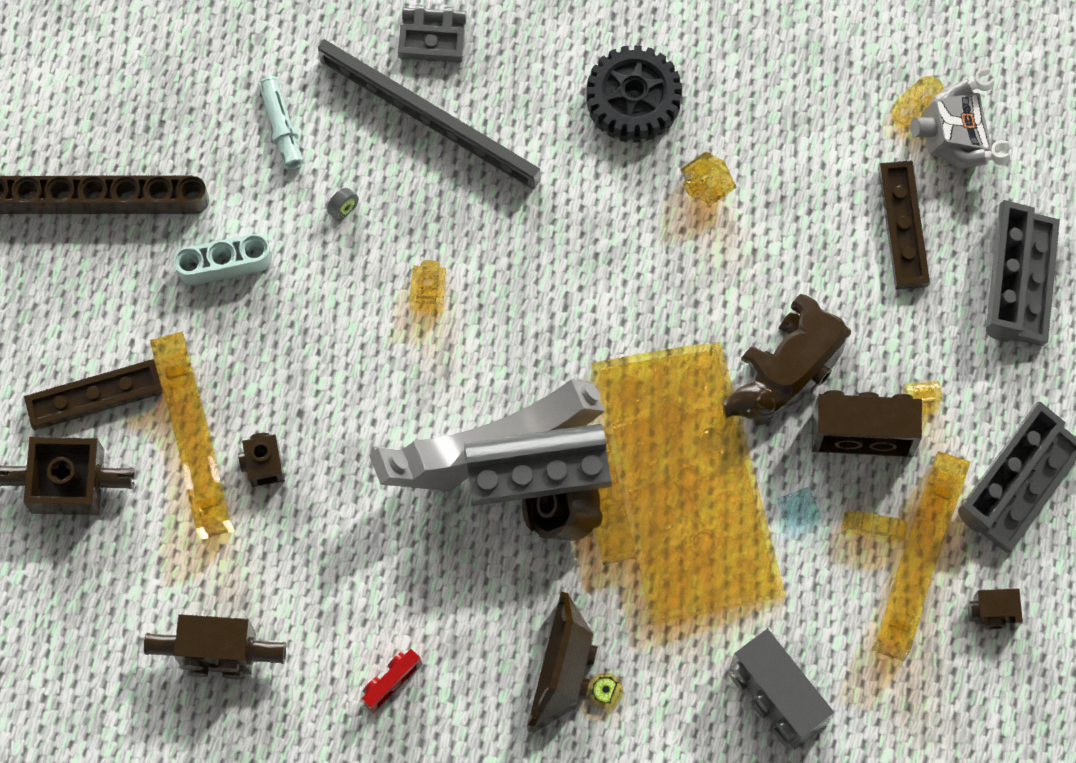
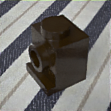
M1020 589L977 590L973 601L968 602L969 621L975 622V624H985V629L988 630L1003 629L1006 627V623H1010L1011 630H1018L1023 623Z

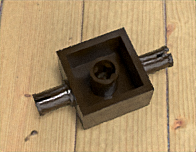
M29 437L27 465H0V487L25 486L23 503L31 514L99 515L101 491L104 488L133 490L135 483L132 480H135V470L133 467L104 468L105 450L98 438Z
M178 614L176 635L146 633L144 638L145 655L174 656L181 668L187 670V675L194 677H208V672H222L223 678L238 680L243 679V674H252L254 661L285 664L286 642L256 641V632L250 620L244 618Z

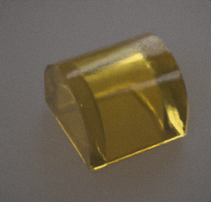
M938 380L903 384V394H910L914 399H922V413L938 412L943 398Z

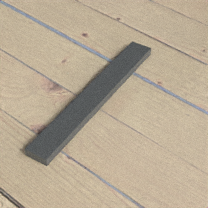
M324 39L318 46L321 63L527 187L535 189L540 182L541 172L539 167Z

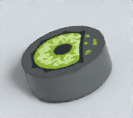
M349 188L337 191L327 205L328 214L336 221L343 220L357 206L359 201L358 195Z

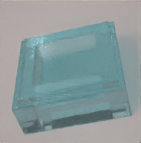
M809 487L777 498V503L789 531L816 522L822 518Z

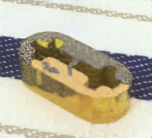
M932 76L923 77L902 94L892 107L891 117L893 122L899 127L910 128L912 119L921 117L922 112L930 105V101L933 98L929 94L923 100L920 99L923 94V87L926 89L935 88L934 96L944 90V86L939 79ZM912 104L915 105L912 110V117L909 115L900 116V107L906 110Z
M846 511L843 514L841 531L852 535L902 543L906 541L908 523L904 520L860 511Z

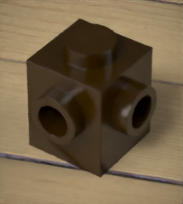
M256 433L251 435L250 439L242 441L244 452L238 453L240 469L242 473H248V479L252 488L285 481L276 434Z

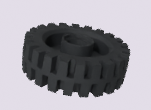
M635 45L634 50H629L628 46H622L621 51L618 53L616 49L609 51L607 58L603 55L598 60V65H594L591 69V75L588 77L586 87L587 108L593 122L596 121L597 127L602 132L604 130L607 131L608 136L612 138L618 136L620 141L627 142V139H633V143L640 142L643 138L648 141L653 139L656 134L658 136L663 134L667 127L670 128L674 123V119L678 116L682 101L680 75L678 71H675V65L671 60L666 62V56L661 52L655 55V49L649 47L646 51H642V46ZM635 90L640 92L642 95L637 98L629 97L626 93Z

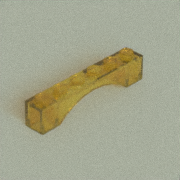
M183 331L151 339L150 344L179 450L196 530L201 539L235 531L189 346Z
M937 451L931 464L871 648L872 651L903 662L909 655L936 563L960 497L970 461Z

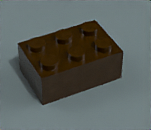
M829 390L824 392V394H818L812 413V452L898 457L914 456L922 439V399H914L910 394L879 397V394L874 392H862L858 396L845 395L844 392L838 390Z

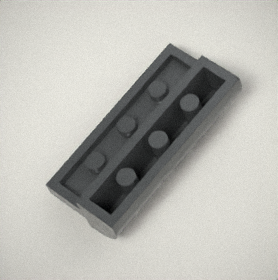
M1003 200L998 209L986 333L999 341L1008 342L1014 339L1044 346L1048 343L1060 219L1034 213L1035 207Z
M1040 401L1033 406L958 509L959 516L969 528L975 532L980 531L1006 553L1012 551L1076 462V437L1063 427L1066 422Z
M602 424L464 442L473 506L612 487L606 439Z

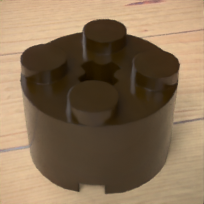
M598 489L522 499V513L526 526L531 531H535L541 538L577 541L585 538L594 528H598L602 523L603 515L600 510Z

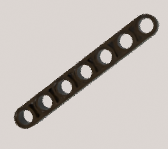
M192 175L0 176V192H4L0 197V214H197L204 211L210 201L203 180ZM36 192L33 198L23 199L27 193ZM69 192L66 198L56 199L59 193ZM102 192L97 199H88L90 194ZM135 192L130 199H121L124 193ZM158 192L168 193L162 199L153 198ZM191 192H200V195L195 199L186 198Z

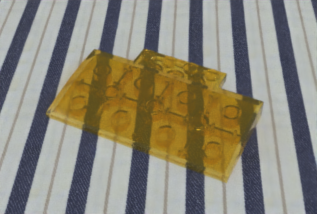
M721 342L658 350L591 363L594 386L600 393V400L605 409V412L601 415L612 487L598 489L603 519L600 526L594 528L603 565L636 558L651 626L786 597L740 416H731L726 419L724 417L722 404L734 391Z

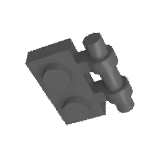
M416 5L415 8L403 7L402 20L414 21V23L400 25L398 58L462 62L465 28L453 27V23L466 24L467 11H454V7H444V10L426 9V5ZM425 22H441L442 26H429L424 24Z

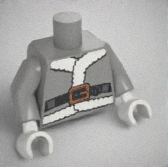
M982 67L976 72L975 79L971 81L965 79L945 88L931 99L930 105L922 112L921 117L913 118L910 124L912 136L925 137L928 152L932 156L941 157L959 169L987 165L988 161L991 160L995 164L1003 166L1010 160V154H997L999 151H1007L1009 149L1007 141L998 140L991 147L980 93H974L973 91L977 88L981 91L992 89L995 79L989 82L980 81L982 76H986L991 72L990 68Z

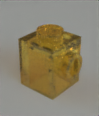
M704 152L680 169L685 179L683 186L686 192L692 198L696 197L709 205L714 204L737 188L725 161L708 152Z

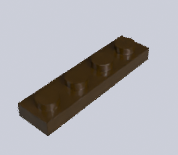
M913 161L880 163L878 170L895 290L928 287L930 278Z
M154 359L25 395L24 400L31 427L35 431L164 393L157 364Z

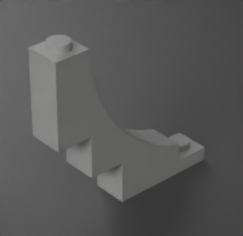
M571 379L539 401L492 423L448 436L415 440L403 450L377 448L369 456L381 485L452 491L468 478L464 442L587 426L604 413L605 409L600 400V393L593 382Z

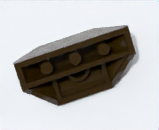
M562 591L527 724V730L533 733L575 709L579 698L586 699L590 679L584 678L587 665L594 666L598 646L592 645V631L569 594Z

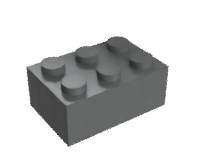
M768 628L734 653L730 665L733 672L729 674L732 681L741 691L746 688L754 698L751 701L752 706L762 718L768 716L776 726L773 732L784 746L790 744L796 750L828 725L834 711Z

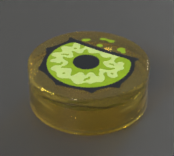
M601 673L590 681L588 696L596 707L611 709L621 701L623 686L615 675Z

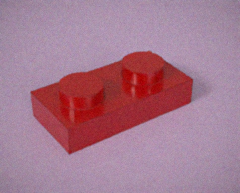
M412 649L405 655L402 652L398 653L387 666L390 670L381 679L375 677L365 686L362 691L365 695L361 698L363 704L374 714L422 665L421 657Z

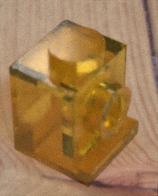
M425 260L421 262L420 266L413 265L409 294L411 311L444 313L447 271L445 267H440L441 264L439 262ZM422 281H434V283L426 286L422 284Z

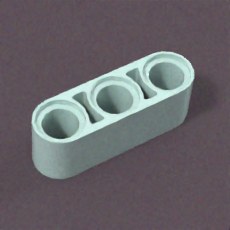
M258 234L180 249L174 257V266L178 276L187 285H198L262 272L272 262L269 244L263 236ZM254 250L264 251L258 258L248 257L249 253ZM222 256L231 257L230 261L224 265L216 264V261ZM195 262L198 264L195 270H183L189 263Z

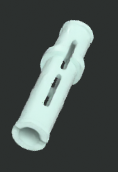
M276 76L264 77L258 82V86L272 125L273 142L278 146L284 169H297L304 164L297 144V130L292 127L278 78Z

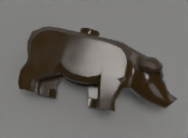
M804 294L798 295L790 308L798 314L790 312L778 327V329L787 332L789 335L777 346L774 354L768 351L763 352L751 346L741 357V361L749 364L756 374V379L754 382L741 386L723 402L722 408L725 419L731 416H742L753 419L755 426L764 425L770 422L775 414L802 399L815 384L821 386L832 372L830 367L843 353L846 340L851 335V329L845 325L840 317L822 310L813 298Z

